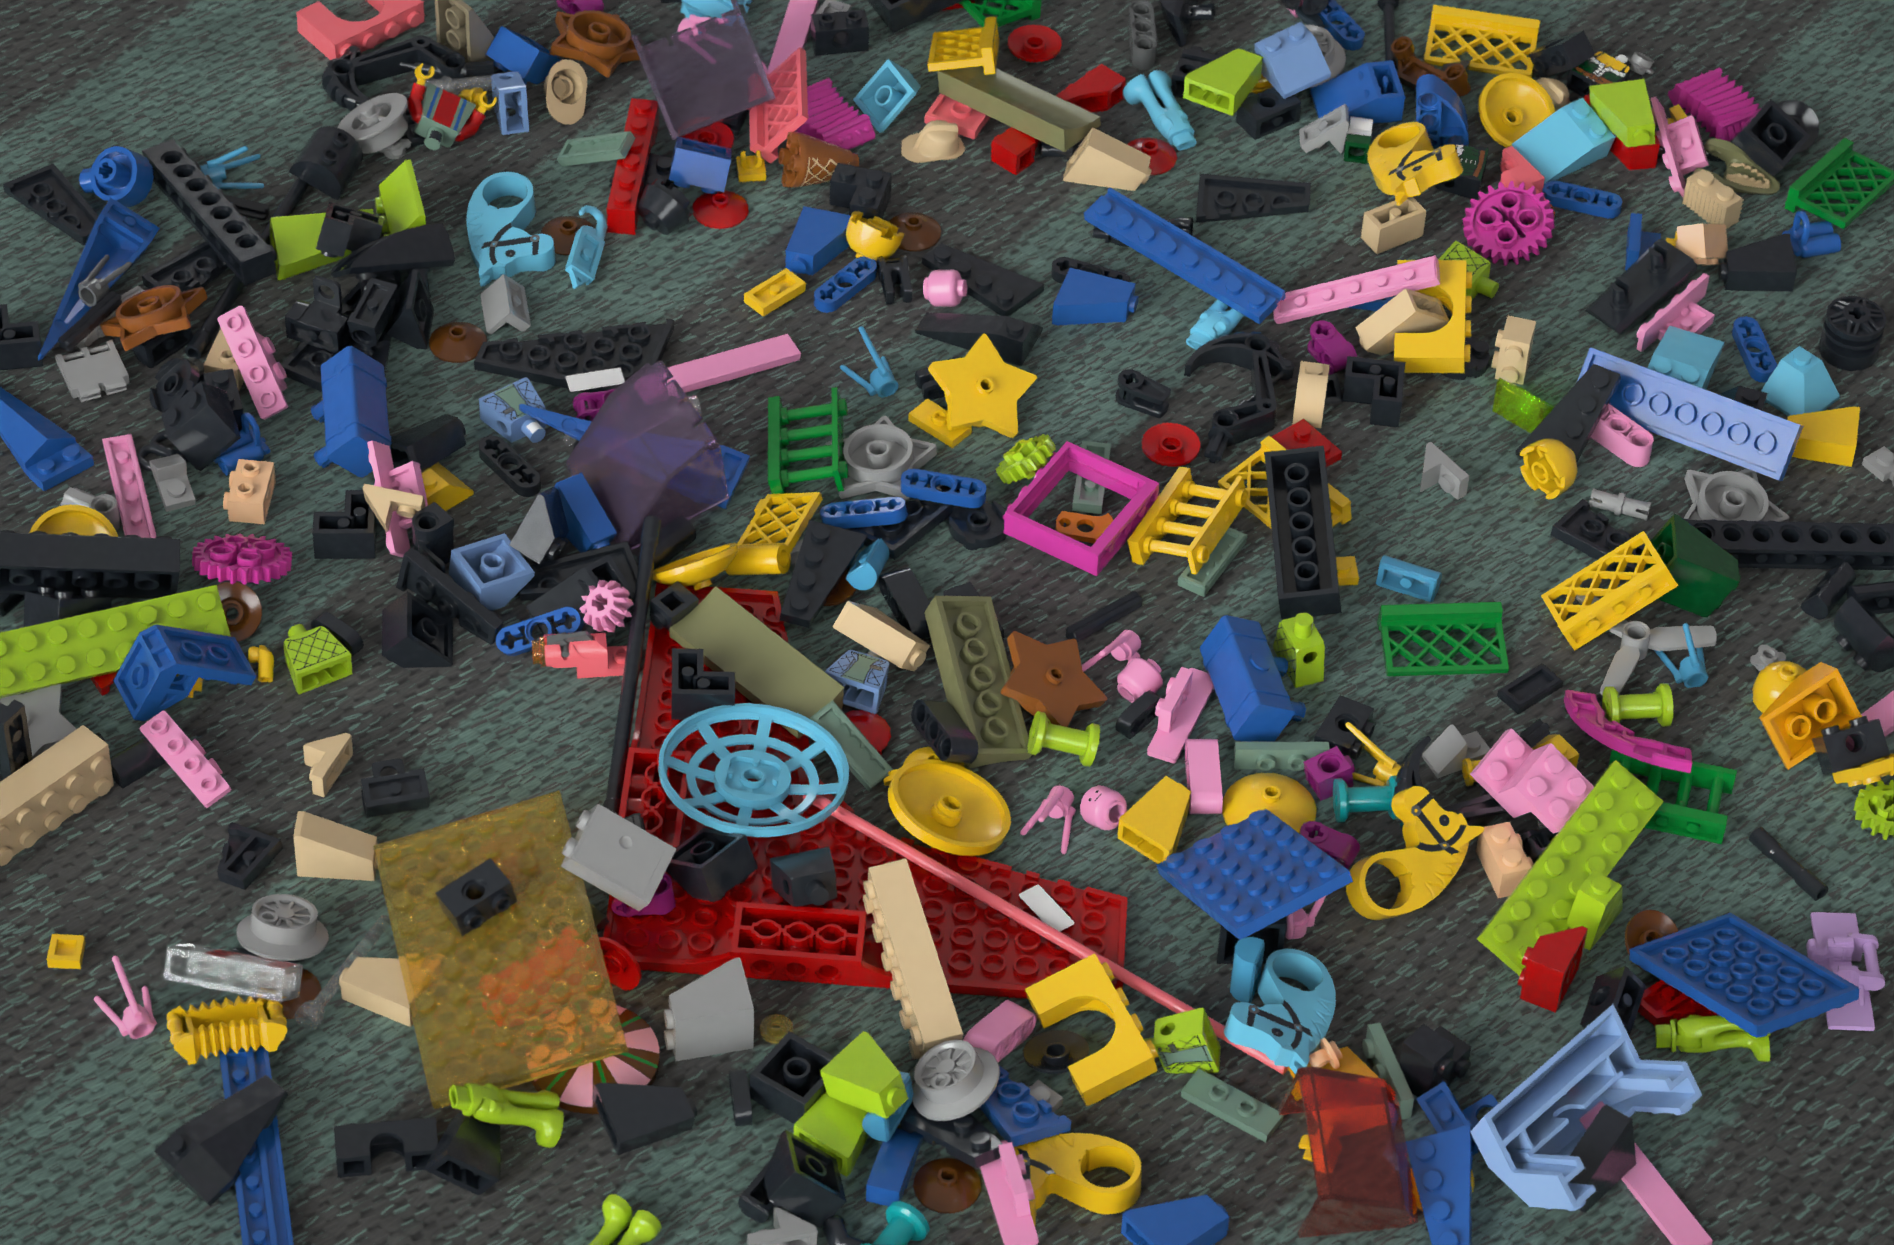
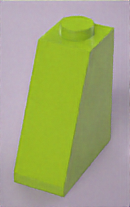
M1237 48L1190 72L1185 77L1183 98L1233 116L1260 80L1263 57Z
M1644 79L1589 86L1590 107L1627 147L1655 144V122Z
M1594 869L1579 887L1567 924L1569 925L1568 929L1580 926L1588 928L1584 948L1589 951L1623 909L1622 885Z
M865 1031L859 1034L820 1070L829 1097L874 1113L882 1118L888 1119L908 1100L901 1073L870 1034Z

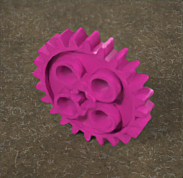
M1510 181L1509 186L1505 188L1502 182H1499L1498 189L1496 190L1489 185L1488 194L1479 191V201L1471 199V208H1465L1466 217L1463 218V231L1467 239V245L1472 246L1475 253L1481 252V256L1485 259L1491 256L1492 263L1494 264L1499 259H1503L1504 266H1507L1509 259H1513L1514 263L1518 265L1519 257L1522 256L1525 260L1530 261L1529 253L1532 252L1535 255H1539L1538 246L1546 248V239L1553 237L1551 229H1554L1555 225L1550 201L1544 199L1543 192L1536 194L1534 186L1526 190L1524 182L1518 188L1514 187L1513 181ZM1489 221H1492V222H1493V223H1491V224H1484V223L1489 222ZM1527 222H1533L1530 225H1524ZM1505 239H1512V240L1507 241V242H1504V241H1503V240H1505Z
M226 534L225 538L214 536V540L204 539V543L198 542L197 547H193L192 566H194L195 571H199V575H208V579L218 578V582L230 580V584H234L237 581H241L243 585L247 583L259 584V580L271 582V578L279 580L280 575L286 576L287 571H291L292 552H290V547H284L285 543H276V539L266 540V536L254 538V534L248 537H243L242 534L233 536Z

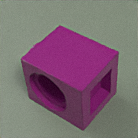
M1337 746L1304 761L1306 780L1320 801L1333 796L1334 779L1342 778L1346 782L1347 787L1354 786L1352 775L1355 772L1354 764L1348 755L1343 756Z

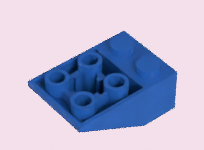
M1393 61L1362 64L1310 89L1318 118L1346 104L1349 111V125L1351 116L1373 119V123L1402 121L1405 94Z

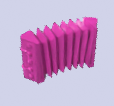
M1721 68L1713 71L1710 70L1708 73L1700 74L1698 77L1675 84V88L1668 91V96L1673 106L1679 104L1681 108H1686L1685 114L1691 112L1690 116H1696V122L1702 121L1701 127H1706V132H1710L1709 137L1729 142L1759 108V103L1753 104L1754 97L1748 98L1749 91L1742 93L1743 85L1735 87L1736 80L1728 82L1729 75L1721 77L1723 71Z
M830 78L807 87L808 120L796 132H801L848 150L859 145L863 146L864 143L875 139L876 136L870 117L867 114L859 115V109L854 111V106L848 108V102L843 103V97L839 98V92L836 93V87L832 88V80Z

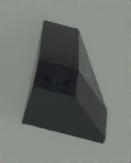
M926 312L915 333L970 350L984 333L988 336L1003 361L1022 366L1041 335L1043 327L1009 316Z
M265 1075L179 1127L154 1152L172 1175L211 1206L236 1182L241 1174L239 1167L245 1157L253 1154L257 1147L255 1145L256 1139L263 1129L270 1126L289 1094Z

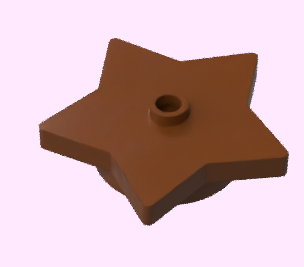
M593 10L580 11L575 14L560 11L556 13L555 23L561 35L552 43L551 55L583 61L605 77H610L620 63L644 60L649 57L650 48L631 37L630 28L620 19L618 14L611 15Z
M175 285L150 288L124 301L117 308L116 316L101 323L100 327L104 335L120 337L124 350L128 351L157 335L191 328L189 314L208 297L204 287L183 292Z
M1013 631L1008 636L1007 642L1014 667L1000 693L1017 700L1030 714L1035 716L1037 711L1045 712L1052 724L1068 727L1075 711L1098 708L1107 701L1105 694L1083 672L1076 639L1046 645L1017 631Z

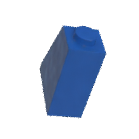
M804 206L786 248L785 269L787 268L798 274L814 275L849 247L846 240V229L851 215Z
M1070 268L1053 303L1052 324L1072 325L1126 322L1129 313H1135L1139 297L1135 296L1136 284Z
M582 472L557 482L554 488L559 491L569 529L566 538L580 553L610 546L617 532Z
M1202 1195L1127 1210L1123 1213L1121 1233L1133 1245H1214L1227 1236L1229 1215L1221 1204H1216L1208 1195Z

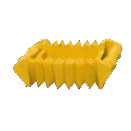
M265 992L259 994L257 1001L249 994L246 1002L238 995L234 1003L227 997H225L221 1005L213 999L209 1006L202 1001L199 1009L190 1004L188 1011L179 1005L168 1012L166 1016L167 1028L171 1034L170 1041L174 1046V1050L187 1060L188 1065L196 1064L200 1055L207 1060L210 1052L217 1057L220 1049L225 1055H227L230 1048L238 1053L241 1047L248 1053L250 1046L256 1052L260 1045L268 1052L278 1051L277 1047L285 1039L288 1031L286 1026L287 1020L283 1016V1007L278 997Z

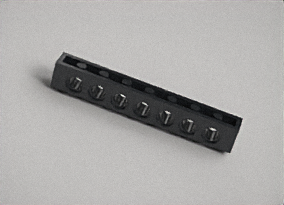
M171 139L142 150L143 156L148 159L152 166L153 182L244 285L276 274L274 262L277 261V255L273 246L265 243L261 233L258 230L255 231L247 217H242L233 202L230 203L223 191L213 185L210 176L204 175L198 163L189 158L184 147L180 148Z
M1684 519L1738 560V568L1833 569L1843 562H1848L1854 570H1894V524Z

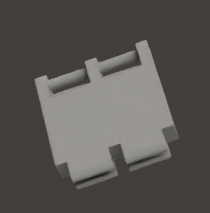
M112 340L106 341L105 345L90 349L83 347L81 351L62 356L61 353L55 355L57 365L72 398L79 397L81 402L100 398V393L103 390L106 395L127 390L126 384L130 383L129 375Z

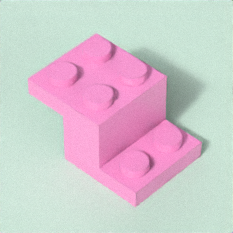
M1512 728L1502 734L1470 773L1513 818L1532 812L1553 834L1561 830L1594 788L1552 743L1533 750Z

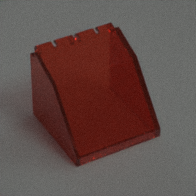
M1318 1067L1298 1068L1278 1110L1279 1115L1305 1113L1318 1197L1298 1231L1299 1238L1402 1228L1409 1224L1417 1223L1418 1212L1415 1194L1413 1193L1410 1165L1407 1160L1408 1153L1402 1128L1400 1105L1396 1092L1384 1079Z

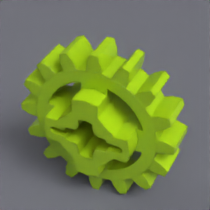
M1042 434L1034 438L1031 437L1028 440L1022 439L1015 443V446L1008 452L1004 453L1003 458L1005 460L999 463L1000 466L995 469L996 473L1004 484H1010L1013 481L1017 482L1024 478L1030 479L1035 476L1039 468L1047 465L1049 462L1047 458L1053 455L1052 452L1056 450V445L1048 434Z
M1880 780L1877 782L1876 787L1873 784H1867L1865 790H1859L1853 809L1856 811L1855 820H1862L1861 828L1866 829L1870 827L1872 829L1871 835L1875 836L1877 833H1881L1883 840H1887L1889 835L1894 836V780H1891L1889 785H1885Z

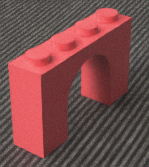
M366 0L380 13L369 20L355 22L337 17L318 1L296 12L298 32L330 60L346 54L347 49L351 46L359 47L362 53L425 22L424 2L422 0Z

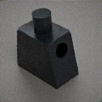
M829 847L769 858L772 888L790 905L795 907L808 904L820 906L828 900L837 898L835 868Z

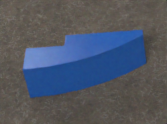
M896 1128L888 1142L883 1141L866 1185L867 1202L889 1206L892 1202L902 1200L924 1138L923 1135L917 1132L910 1134L903 1129Z

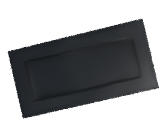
M1541 663L1499 689L1497 697L1517 714H1520L1562 688L1563 680Z

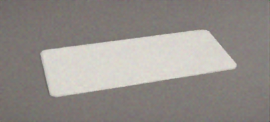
M621 368L566 376L570 392L625 383Z
M1036 885L1019 894V897L1044 923L1056 930L1062 931L1075 924L1040 885Z

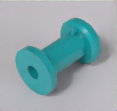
M1390 776L1386 786L1347 787L1346 782L1342 778L1334 779L1333 808L1336 822H1345L1351 812L1388 811L1389 816L1393 820H1400L1393 813L1391 801L1394 797V787L1397 786V776Z
M895 1201L886 1209L885 1215L888 1225L873 1244L860 1245H907L909 1241H922L930 1231L929 1223L924 1215L912 1205Z

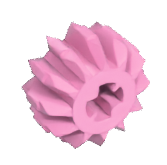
M599 580L597 587L589 586L590 594L588 596H581L586 604L579 608L585 614L583 618L585 623L592 626L598 632L606 630L609 633H614L616 625L625 627L623 619L625 617H632L627 609L634 605L632 600L628 598L630 595L629 591L621 587L618 582L611 580L609 582Z

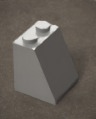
M740 957L728 961L669 995V1009L664 1010V1020L667 1028L664 1031L666 1049H673L676 1061L754 1048V1006Z

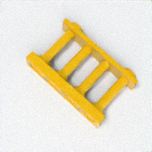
M1179 466L1127 540L1132 562L1144 565L1154 552L1188 557L1191 574L1197 575L1204 563H1207L1210 554L1234 519L1248 502L1249 495L1245 488L1243 477L1237 476L1228 490L1196 485L1192 479L1190 468ZM1193 496L1221 500L1216 508L1187 504ZM1180 514L1207 519L1203 527L1174 522ZM1167 533L1194 537L1190 545L1161 541Z

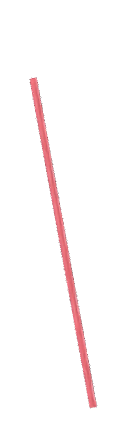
M817 795L812 805L823 810L832 801L822 795ZM840 805L831 814V816L1082 960L1095 953L1101 964L1104 962L1108 963L1117 980L1178 1014L1194 1010L1193 1007ZM1208 1017L1218 1038L1279 1073H1286L1289 1067L1274 1065V1061L1270 1060L1264 1053L1230 1042L1224 1035L1225 1026Z

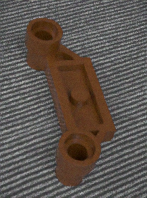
M1399 37L1391 44V50L1398 59L1397 74L1400 83L1416 91V83L1419 77L1432 74L1447 83L1458 96H1465L1470 92L1471 87L1467 80L1468 74L1462 64L1450 65L1443 72L1416 57L1414 53L1415 47L1409 37Z

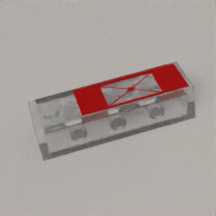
M183 943L167 947L163 979L283 1002L299 998L303 965Z

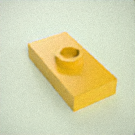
M786 268L744 293V303L764 317L805 292L806 282Z
M928 398L908 413V421L952 449L972 433V426L948 431V411Z

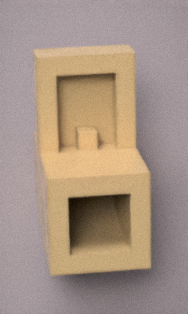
M1301 361L1292 425L1305 419L1314 428L1322 427L1330 365Z

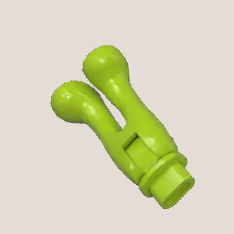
M1690 1015L1688 1018L1680 1020L1671 1019L1670 1024L1655 1025L1656 1048H1671V1052H1676L1677 1046L1679 1051L1687 1053H1705L1728 1048L1751 1049L1757 1061L1770 1062V1033L1767 1036L1756 1038L1735 1024L1728 1022L1720 1015Z
M466 1083L464 1086L452 1085L450 1087L449 1097L452 1108L462 1110L465 1116L470 1117L473 1115L477 1120L492 1124L520 1125L536 1130L535 1138L537 1144L546 1148H553L561 1137L564 1115L562 1110H558L560 1098L555 1092L541 1090L536 1093L512 1091L498 1088L491 1083L484 1085Z
M610 1194L602 1205L604 1225L589 1245H611L627 1226L629 1228L618 1245H641L657 1237L662 1229L661 1223L653 1214L645 1210H638L633 1217V1211L628 1202L618 1195Z

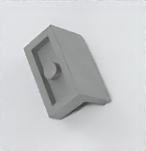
M503 274L481 293L486 332L489 334H493L506 322L520 331H526L531 326L525 287Z

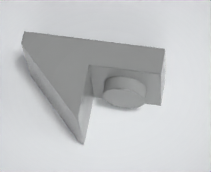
M1344 104L1299 129L1300 147L1305 153L1315 148H1320L1327 141H1330L1339 153L1342 154L1349 128L1348 106Z
M1432 442L1427 443L1420 492L1439 483L1444 492L1450 493L1457 500L1466 496L1469 475Z
M179 454L149 461L166 512L195 505V497L187 477V463Z
M1452 724L1422 754V758L1435 776L1440 778L1462 770L1464 758H1470L1471 761L1482 760L1490 750V747L1477 731L1462 736Z
M774 1207L775 1229H762L755 1233L747 1234V1245H817L816 1226L778 1207Z

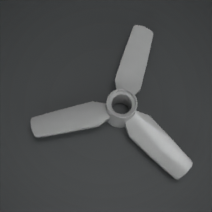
M1576 595L1577 601L1582 604L1586 596ZM1594 596V599L1591 604L1598 601L1599 598L1597 596ZM1623 620L1610 628L1609 631L1622 638L1621 646L1607 671L1600 694L1603 695L1606 686H1613L1620 695L1638 661L1643 660L1647 656L1648 649L1656 651L1688 649L1683 626L1655 627L1650 630L1649 626L1641 621L1628 622ZM1689 626L1695 648L1716 645L1717 636L1713 626Z

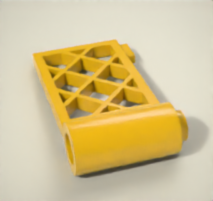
M821 493L767 494L765 499H760L754 509L755 515L737 543L739 550L736 557L726 568V573L730 576L786 574L791 563L790 553L822 502ZM804 503H808V504H806V505H804V506H802V507L796 509V507H798V506H800V505H802V504H804ZM782 504V505H780V506H778V507H776V508L770 510L773 505ZM788 511H791L790 513H788V514H786V515H784V516H782V517H780V518H777V517L781 516L782 514H784V513H786V512H788ZM798 519L797 522H795V523H793V524H791V525H789V526H787V527L785 526V525H787V524H789V523H791V522H793V521H795V520ZM772 520V522H770V523L766 524L765 526L759 528L761 525H763V524H765V523H767V522H769V521ZM777 529H780L779 531H777V532H775V533H773V534H771V535H769V536H766V535H768L769 533H771V532H773V531H775V530H777ZM788 537V538L786 539L785 543H776V542H778V541H780V540H782V539ZM760 538L762 539V540H760V541H758V542H756V543H754V544H750V543H752V542H754V541H756V540H758V539H760Z

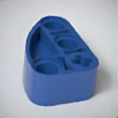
M1426 74L1419 77L1416 83V122L1424 124L1433 150L1446 144L1468 145V116L1459 96L1447 83L1435 75Z

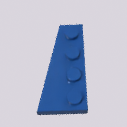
M999 1066L1000 1077L992 1095L979 1108L1005 1141H1008V1143L1012 1142L1013 1147L1071 1131V1120L1065 1115L1057 1116L1052 1112V1105L1044 1099L1040 1101L1030 1095V1089L1022 1082H1013L1009 1079V1072Z
M1471 1124L1405 1142L1432 1245H1472Z

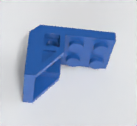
M155 624L138 634L113 681L133 719L146 721L188 697L198 677L204 680L212 679L234 685L244 684L251 686L256 678V674L235 637Z

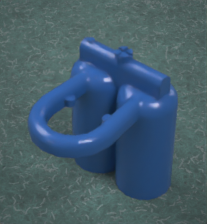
M1802 210L1795 214L1793 227L1782 233L1790 234L1793 254L1801 258L1837 253L1841 250L1840 237L1837 233H1833L1832 224L1826 220L1810 223L1807 214Z
M246 412L241 415L242 430L239 431L241 438L214 460L215 464L218 463L221 471L226 476L230 475L231 471L236 470L238 459L261 461L264 455L271 452V449L264 443L266 442L265 438L260 435L258 423L250 413Z

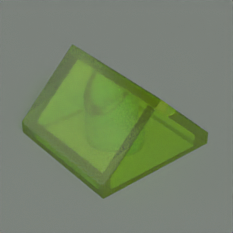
M1499 378L1496 384L1492 411L1527 432L1532 433L1553 410L1554 406L1520 386Z

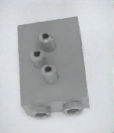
M600 804L594 806L590 811L584 810L576 823L579 831L575 839L571 837L562 850L565 858L561 867L637 911L642 910L650 903L676 848Z

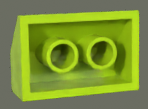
M405 160L379 185V197H375V207L377 214H382L381 217L385 218L381 230L382 233L387 232L384 237L399 231L426 225L425 212L411 160Z

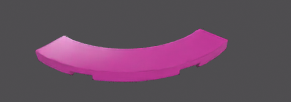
M1573 690L1565 691L1564 704L1569 716L1583 731L1600 743L1642 762L1671 770L1691 772L1692 753L1689 748L1678 747L1653 739L1634 737V731L1616 721L1609 722L1605 718V712L1600 707L1595 694Z

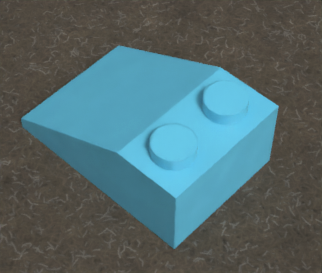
M1580 98L1561 107L1512 143L1511 146L1545 177V184L1548 181L1562 178L1606 157L1614 142L1615 135L1583 98Z
M1669 326L1653 353L1648 369L1706 390L1725 342Z

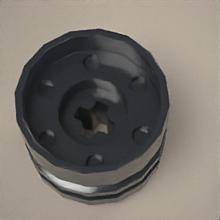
M1843 296L1833 300L1827 307L1818 349L1821 357L1828 364L1842 370L1860 371L1871 367L1877 361L1887 318L1884 310L1877 303L1858 296Z

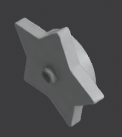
M882 416L873 425L856 430L848 438L844 439L843 454L844 460L847 462L849 477L844 478V491L839 492L840 498L844 499L878 491L909 500L910 498L903 495L900 489L901 475L908 469H920L937 455L936 444L910 438L904 430L894 426L887 416ZM832 441L826 442L825 445H831Z
M1746 468L1738 472L1722 471L1715 474L1687 470L1684 479L1693 504L1683 519L1788 522L1789 515L1768 500L1767 493L1759 484L1757 474L1753 470Z
M61 684L0 698V703L6 706L14 699L25 705L33 759L76 730L61 715Z

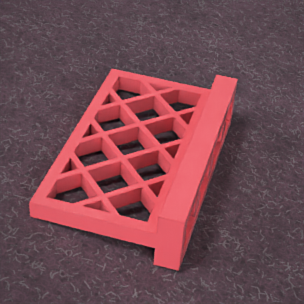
M801 47L793 52L765 79L755 75L749 81L750 150L755 154L756 150H760L762 158L770 164L778 158V146L787 139L788 132H795L808 120L806 51Z

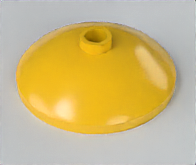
M1504 73L1493 78L1483 88L1478 103L1480 119L1485 130L1496 142L1506 148L1510 147L1512 143L1555 113L1554 104L1547 91L1534 79L1519 73Z
M63 505L47 511L37 519L29 532L42 531L47 534L57 535L73 532L84 536L103 533L111 537H118L114 526L103 514L82 505Z
M737 543L717 546L668 563L653 571L652 580L669 586L678 581L684 587L693 585L695 590L712 585L710 579L726 570L736 557L739 550Z
M1256 773L1245 776L1233 783L1223 798L1222 814L1227 826L1237 824L1247 819L1251 813L1264 809L1270 811L1298 833H1300L1301 826L1304 823L1316 820L1317 809L1311 793L1298 781L1281 774Z

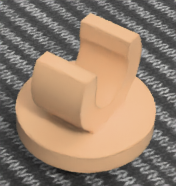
M1326 1038L1320 1039L1322 1049L1309 1055V1062L1315 1071L1329 1062L1334 1069L1339 1068L1338 1060L1343 1057L1337 1044L1334 1041L1328 1042Z

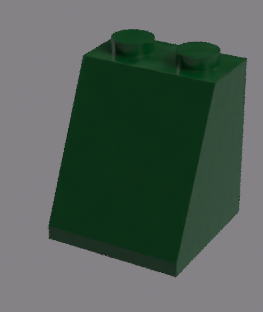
M1673 514L1651 539V543L1678 584L1676 588L1664 594L1658 600L1701 617H1708L1715 609L1721 606L1726 596L1738 587L1741 579L1738 560L1679 515ZM1646 564L1643 572L1655 564Z

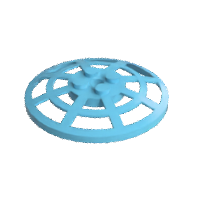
M740 703L735 704V706H716L697 712L681 721L670 731L664 739L659 754L658 773L660 783L666 795L675 806L699 823L725 833H737L749 837H777L809 829L824 821L836 811L843 801L848 788L849 766L847 757L837 740L811 719L793 711L771 705ZM730 720H759L756 735L741 734L718 738L710 726L714 723ZM771 723L795 729L810 737L815 743L801 752L784 741L769 737ZM697 730L707 742L706 745L693 755L689 764L671 756L677 745ZM754 745L753 750H742L730 753L726 747ZM769 747L790 756L791 759L783 762L778 757L766 753V749ZM825 750L836 767L838 783L819 784L817 770L810 760ZM712 753H715L720 759L715 772L699 767L702 761ZM668 767L686 774L687 787L693 798L682 799L672 788L667 775ZM802 767L808 777L809 785L791 784V772ZM695 778L713 782L716 793L703 796L697 787ZM753 778V779H757V780H759V781L752 782V781H748L747 779ZM836 794L834 800L822 811L807 819L800 816L812 805L817 795ZM788 795H807L802 803L793 810L782 804ZM726 801L740 808L738 816L724 812L713 805ZM702 807H703L704 809H706L708 812L714 814L715 816H717V817H719V818H722V819H725V820L730 821V822H735L736 824L728 823V822H724V821L718 820V819H716V818H713V817H711V816H708V815H706V814L700 812L699 810H697V809H695V808H702ZM771 809L779 815L769 818H751L753 810ZM785 821H788V822L791 823V824H786V825L770 826V827H754V826H749V825H755V826H757V825H772V824L782 823V822H785Z

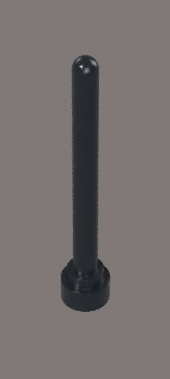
M1378 0V7L1383 11L1385 61H1393L1396 68V57L1391 50V44L1395 40L1394 11L1399 5V0Z

